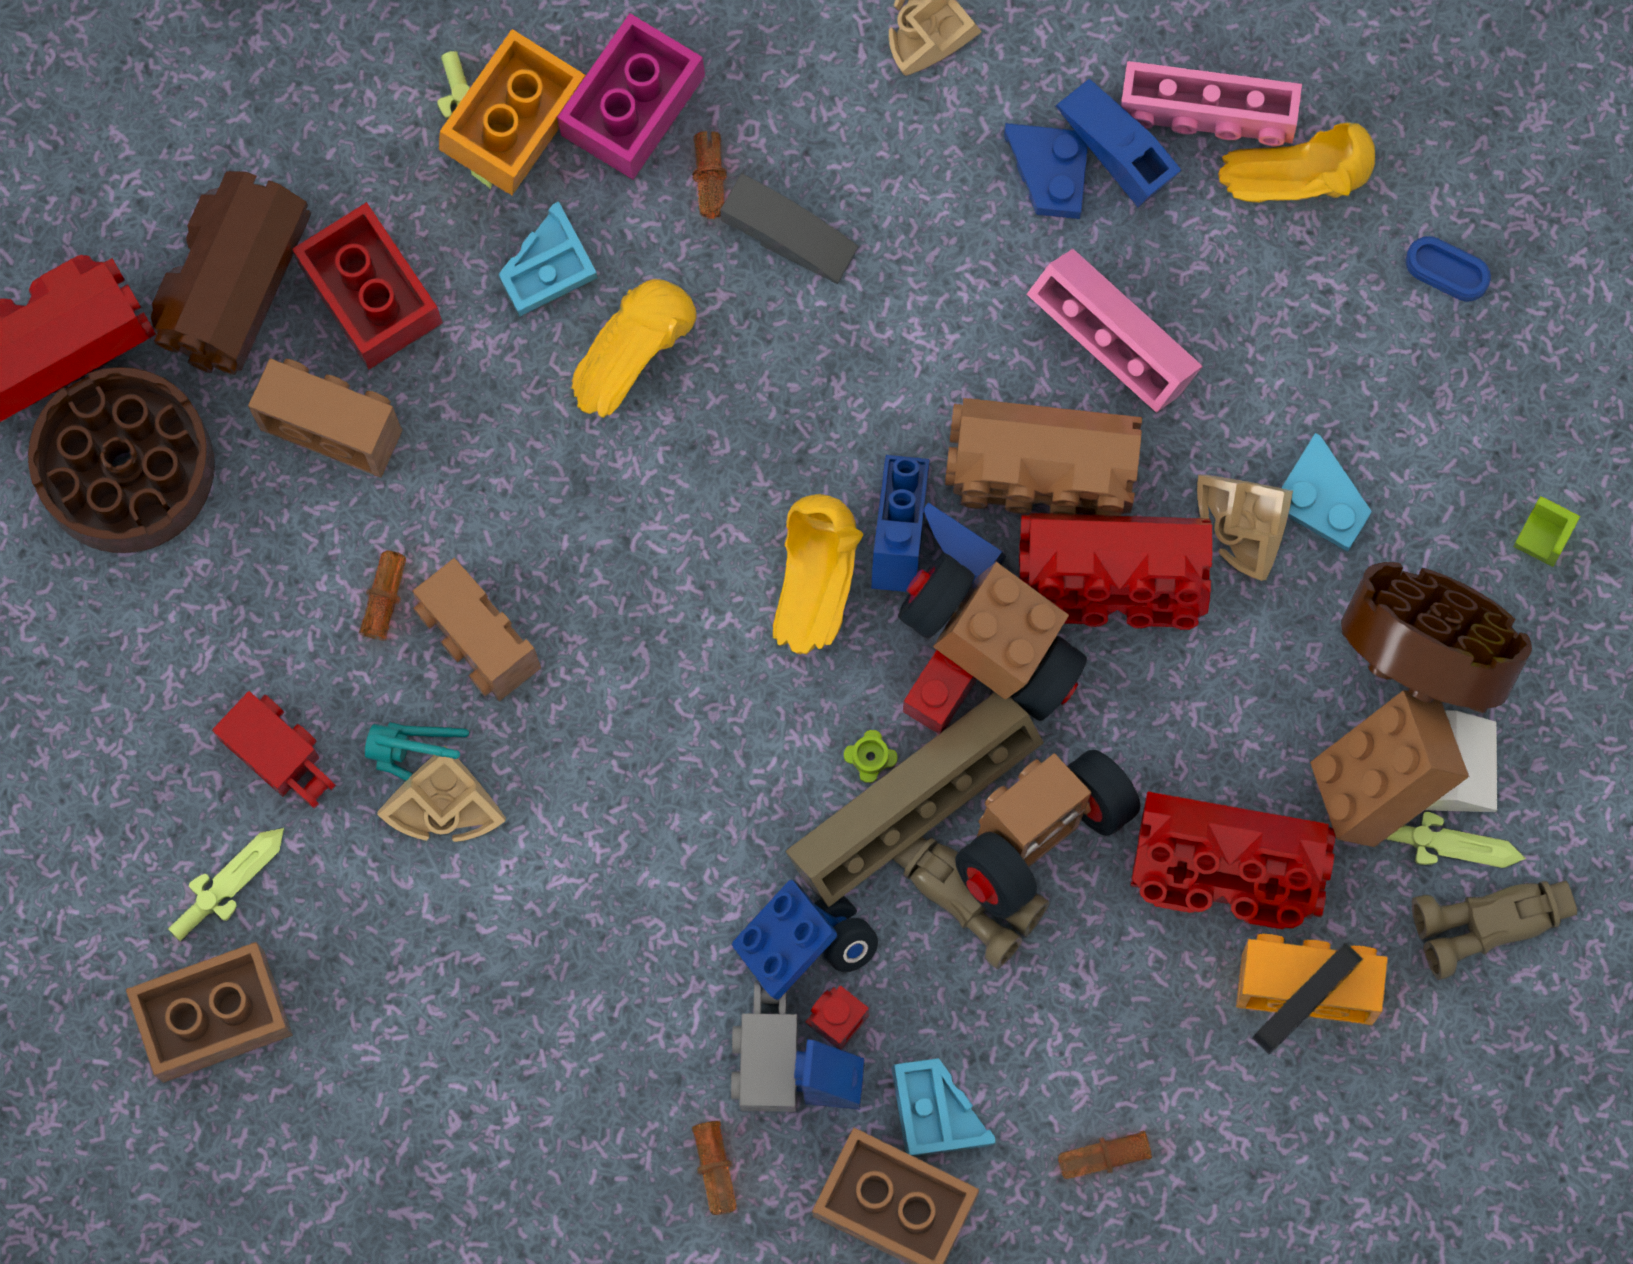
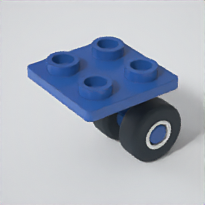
M789 880L732 942V947L769 996L779 1000L822 953L831 966L838 971L851 972L863 967L876 953L878 937L865 920L851 918L857 913V909L845 896L841 897L830 907L821 899L813 903L797 882Z

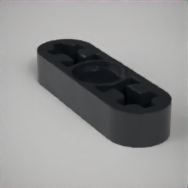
M1345 943L1255 1033L1252 1039L1270 1055L1363 961V958Z

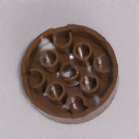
M117 367L97 370L88 373V377L74 383L67 389L63 387L48 401L38 416L31 433L28 449V466L32 484L41 502L57 524L77 541L89 547L112 553H133L148 550L164 544L179 535L202 510L209 496L214 478L215 462L212 442L203 421L192 403L180 389L165 378L135 368ZM122 453L131 454V459H128L123 465L112 466L113 460Z
M1398 562L1376 563L1365 570L1342 617L1341 627L1343 636L1369 662L1368 669L1374 675L1386 680L1394 679L1408 687L1409 693L1423 702L1431 703L1436 699L1452 705L1470 708L1480 713H1485L1489 708H1495L1505 703L1532 651V644L1528 634L1521 632L1518 634L1512 628L1516 620L1512 615L1477 590L1451 577L1423 567L1419 575L1402 571L1404 567Z

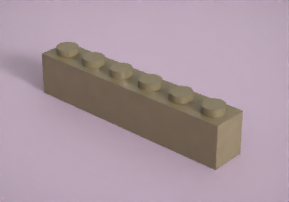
M994 692L785 852L802 879L830 907L1044 742L1028 713L1011 697L1005 700Z

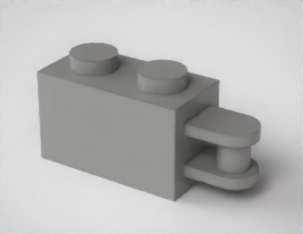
M759 981L754 982V1014H742L741 1026H733L732 1053L741 1054L740 1072L732 1071L731 1099H740L741 1111L796 1112L797 1086L795 1085L794 1073L798 1045L797 1014H787V992L779 1000H776L769 996ZM762 1004H779V1014H761Z

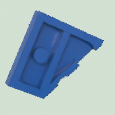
M1005 123V140L1011 146L1021 179L1028 187L1029 198L1036 215L1080 219L1088 147L1075 130Z

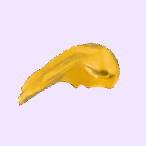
M1340 123L1334 125L1331 130L1318 131L1308 142L1302 144L1230 151L1222 157L1225 165L1219 169V183L1225 185L1227 191L1233 193L1234 198L1246 202L1301 200L1318 197L1322 194L1332 198H1338L1342 195L1349 196L1351 191L1366 184L1373 172L1375 165L1374 142L1367 130L1360 124Z
M650 279L634 289H629L627 295L622 297L621 309L606 322L587 354L575 369L571 388L574 390V397H577V407L588 414L597 411L601 418L611 415L619 407L649 360L659 350L671 348L680 336H685L690 332L696 321V308L691 297L679 286L666 280Z
M824 494L809 495L797 500L790 508L786 520V527L788 529L784 545L787 550L786 570L773 622V638L777 639V644L780 646L788 643L791 651L800 655L802 653L807 655L816 646L818 649H822L824 645H831L837 636L843 622V611L852 583L855 551L863 537V533L856 529V522L850 509L841 500Z

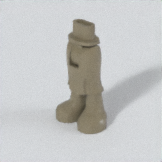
M921 836L896 855L893 860L905 869L903 875L911 879L924 896L952 914L963 929L968 927L978 936L986 946L985 959L994 968H1001L1020 947L1022 937L984 914L986 909L972 896L957 871L955 857L958 852L948 846L937 843L934 838L926 840ZM1036 894L1030 902L1022 906L1015 914L1006 918V920L1023 936L1028 937L1043 917L1050 902L1042 895Z
M1566 880L1551 885L1547 881L1517 884L1486 896L1466 897L1465 902L1441 906L1431 895L1414 897L1411 902L1414 923L1421 940L1465 924L1468 925L1470 933L1450 938H1436L1426 941L1423 950L1428 965L1437 980L1454 975L1457 962L1479 952L1485 955L1491 949L1500 945L1536 937L1550 928L1559 927L1561 919L1577 915L1576 903Z

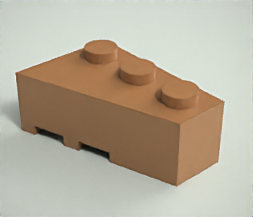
M455 558L412 591L416 601L419 603L413 608L416 614L429 629L434 625L439 627L446 636L441 641V644L457 663L464 658L474 671L468 676L484 696L492 692L501 701L541 669L535 648L527 639L524 641L511 627L512 623L507 616L496 609L487 598L488 596Z

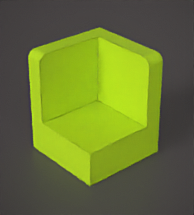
M1540 496L1513 547L1554 567L1580 516Z

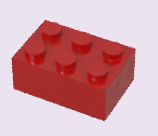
M367 202L292 248L299 267L368 370L443 323L438 307Z

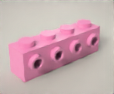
M1127 61L1121 107L1146 129L1152 128L1154 125L1171 127L1174 132L1189 135L1202 131L1215 133L1216 137L1224 140H1238L1241 137L1258 139L1260 143L1265 145L1280 146L1284 142L1293 143L1297 127L1302 84Z
M1074 249L1049 263L1027 293L1036 304L1156 413L1177 399L1203 367Z

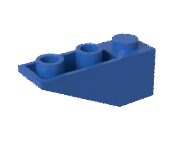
M1090 78L1056 104L1055 107L1137 207H1140L1169 184L1181 171L1180 167L1158 140Z
M893 455L885 456L873 551L871 589L907 592V587L918 573L924 522L923 509L926 503L930 459Z
M807 1039L806 1052L797 1051L794 1079H796L797 1092H803L805 1104L860 1110L865 1066L864 1058L824 1043Z

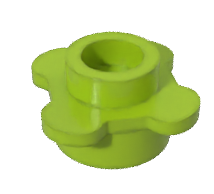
M876 730L866 731L864 737L859 739L855 745H849L844 750V760L856 767L860 772L859 777L864 783H874L880 772L885 768L894 767L898 760L896 751L888 749L886 743L882 740L881 733ZM868 753H873L875 755V758L873 760H868L866 758V755Z

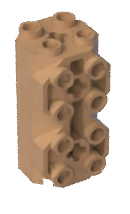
M963 398V405L954 404L950 442L958 443V448L949 447L945 485L954 486L953 493L961 496V505L973 509L987 508L988 504L1005 505V510L1009 512L1026 514L1032 512L1033 504L1044 503L1050 506V513L1054 514L1082 513L1121 516L1124 513H1131L1135 495L1132 492L1133 483L1137 481L1142 417Z

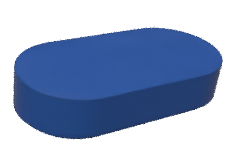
M1425 236L1415 240L1408 249L1406 266L1410 274L1416 279L1461 301H1475L1486 293L1491 281V274L1488 266L1481 259L1432 236Z

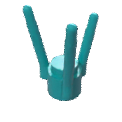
M389 722L388 726L374 723L367 736L365 758L377 760L376 770L391 773L407 781L413 773L396 765L395 761L403 762L408 750L458 759L461 755L458 750L411 741L409 736L465 738L469 736V730L452 727L404 726Z

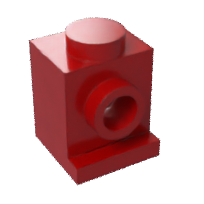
M840 985L837 989L833 987L830 992L826 990L810 1010L812 1014L805 1023L837 1049L842 1050L869 1017V1008Z

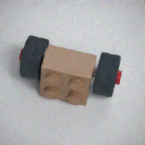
M942 554L926 571L921 569L906 589L909 594L900 608L898 618L927 639L935 635L948 621L933 647L1005 700L1011 697L1030 716L1039 721L1044 720L1060 704L1064 705L1073 695L1078 686L1077 680L1087 661L1084 653L1072 647L1062 637L1057 636L1069 615L997 562L974 580L975 575L972 571L959 564L950 555Z
M1089 750L1068 766L1055 753L1042 763L1036 759L1022 770L1018 776L1019 781L1012 787L1007 789L1005 786H1001L987 798L984 803L986 806L985 813L978 821L980 828L977 837L971 844H968L958 852L955 857V864L969 892L991 914L1006 919L1035 897L1037 885L1029 867L1074 832L1081 820L1095 832L1109 836L1116 833L1137 816L1141 808L1138 793L1125 772L1106 754L1098 750Z

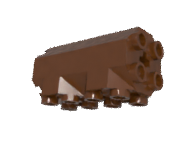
M226 171L219 188H214L201 194L187 225L189 232L187 233L186 241L190 249L184 266H178L166 272L152 302L151 321L157 332L154 340L155 344L170 352H182L189 357L188 364L206 373H212L214 367L231 375H236L237 371H242L294 254L292 248L298 245L311 216V211L306 210L308 207L307 201L282 185L268 180L266 186L253 184L257 176L246 171Z

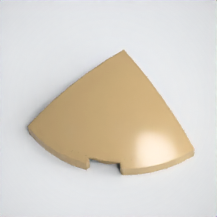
M895 0L893 6L900 11L897 17L899 30L896 33L892 27L889 28V43L897 66L907 76L946 58L970 42L982 31L956 0H908L907 5L903 8L905 0Z
M1203 474L1198 475L1197 499L1201 518L1209 519L1208 507L1210 508L1216 520L1214 526L1217 538L1222 543L1230 546L1235 557L1226 549H1220V555L1240 572L1261 581L1266 580L1283 537L1293 491L1236 479Z
M435 755L424 763L386 801L377 813L382 820L396 830L426 841L429 839L428 832L442 835L454 831L455 828L482 825L469 832L452 836L454 842L465 841L486 834L506 821V817L493 799L459 759Z

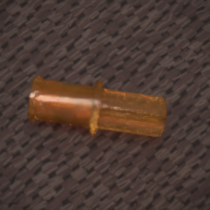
M703 131L693 136L696 169L692 172L693 180L698 185L700 215L707 217V219H715L716 217H721L720 209L725 202L723 180L727 178V170L722 167L721 134L711 131V140H707V131Z
M386 550L381 554L372 589L366 590V595L369 598L358 634L372 639L379 637L380 641H386L395 604H399L401 600L397 593L406 564L405 555Z
M720 1121L705 1122L692 1127L700 1161V1167L696 1169L698 1174L703 1175L709 1209L712 1215H725L735 1211L737 1208L729 1168L733 1167L732 1161H727Z
M1144 1130L1108 1141L1101 1137L1098 1139L1099 1143L1058 1154V1164L1064 1179H1071L1103 1170L1110 1174L1113 1172L1112 1168L1152 1159L1149 1141Z

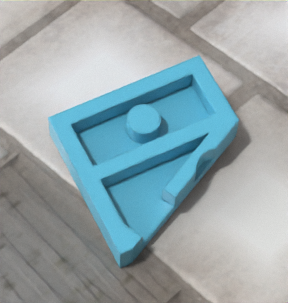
M559 201L548 210L549 215L535 233L531 232L522 243L521 250L517 256L511 258L498 274L519 317L598 278L596 270Z
M1315 433L1282 486V489L1293 491L1288 518L1348 552L1372 511L1323 438Z
M939 1058L894 1064L891 1067L905 1153L918 1157L992 1146L996 1143L995 1136L991 1130H986L971 1109L973 1105L963 1091L956 1088L952 1082L951 1074Z

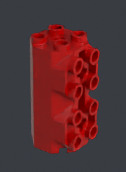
M78 255L36 278L31 283L29 288L31 297L26 306L16 305L12 299H0V422L157 335L144 312L137 316L134 314L141 306L129 285L127 284L119 288L118 284L125 281L113 258L105 262H96L88 255Z
M1054 513L1021 515L1019 579L1067 613L1069 616L1064 624H1085L1090 627H1100L1108 622L1109 614L1118 610L1126 615L1127 624L1133 628L1175 627L1180 630H1190L1198 626L1199 617L1208 614L1211 594V580L1209 578L1210 567H1212V523L1207 518Z
M1147 791L1130 884L1132 887L1140 888V895L1146 902L1152 903L1155 907L1188 913L1194 911L1203 912L1212 906L1213 901L1231 905V912L1236 918L1244 920L1245 923L1276 929L1295 928L1303 923L1304 918L1311 919L1312 916L1322 918L1326 900V891L1324 890L1326 881L1331 879L1335 856L1333 849L1336 835L1333 828L1329 827V824Z

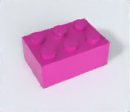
M629 13L557 116L561 136L634 180L705 77L703 57Z

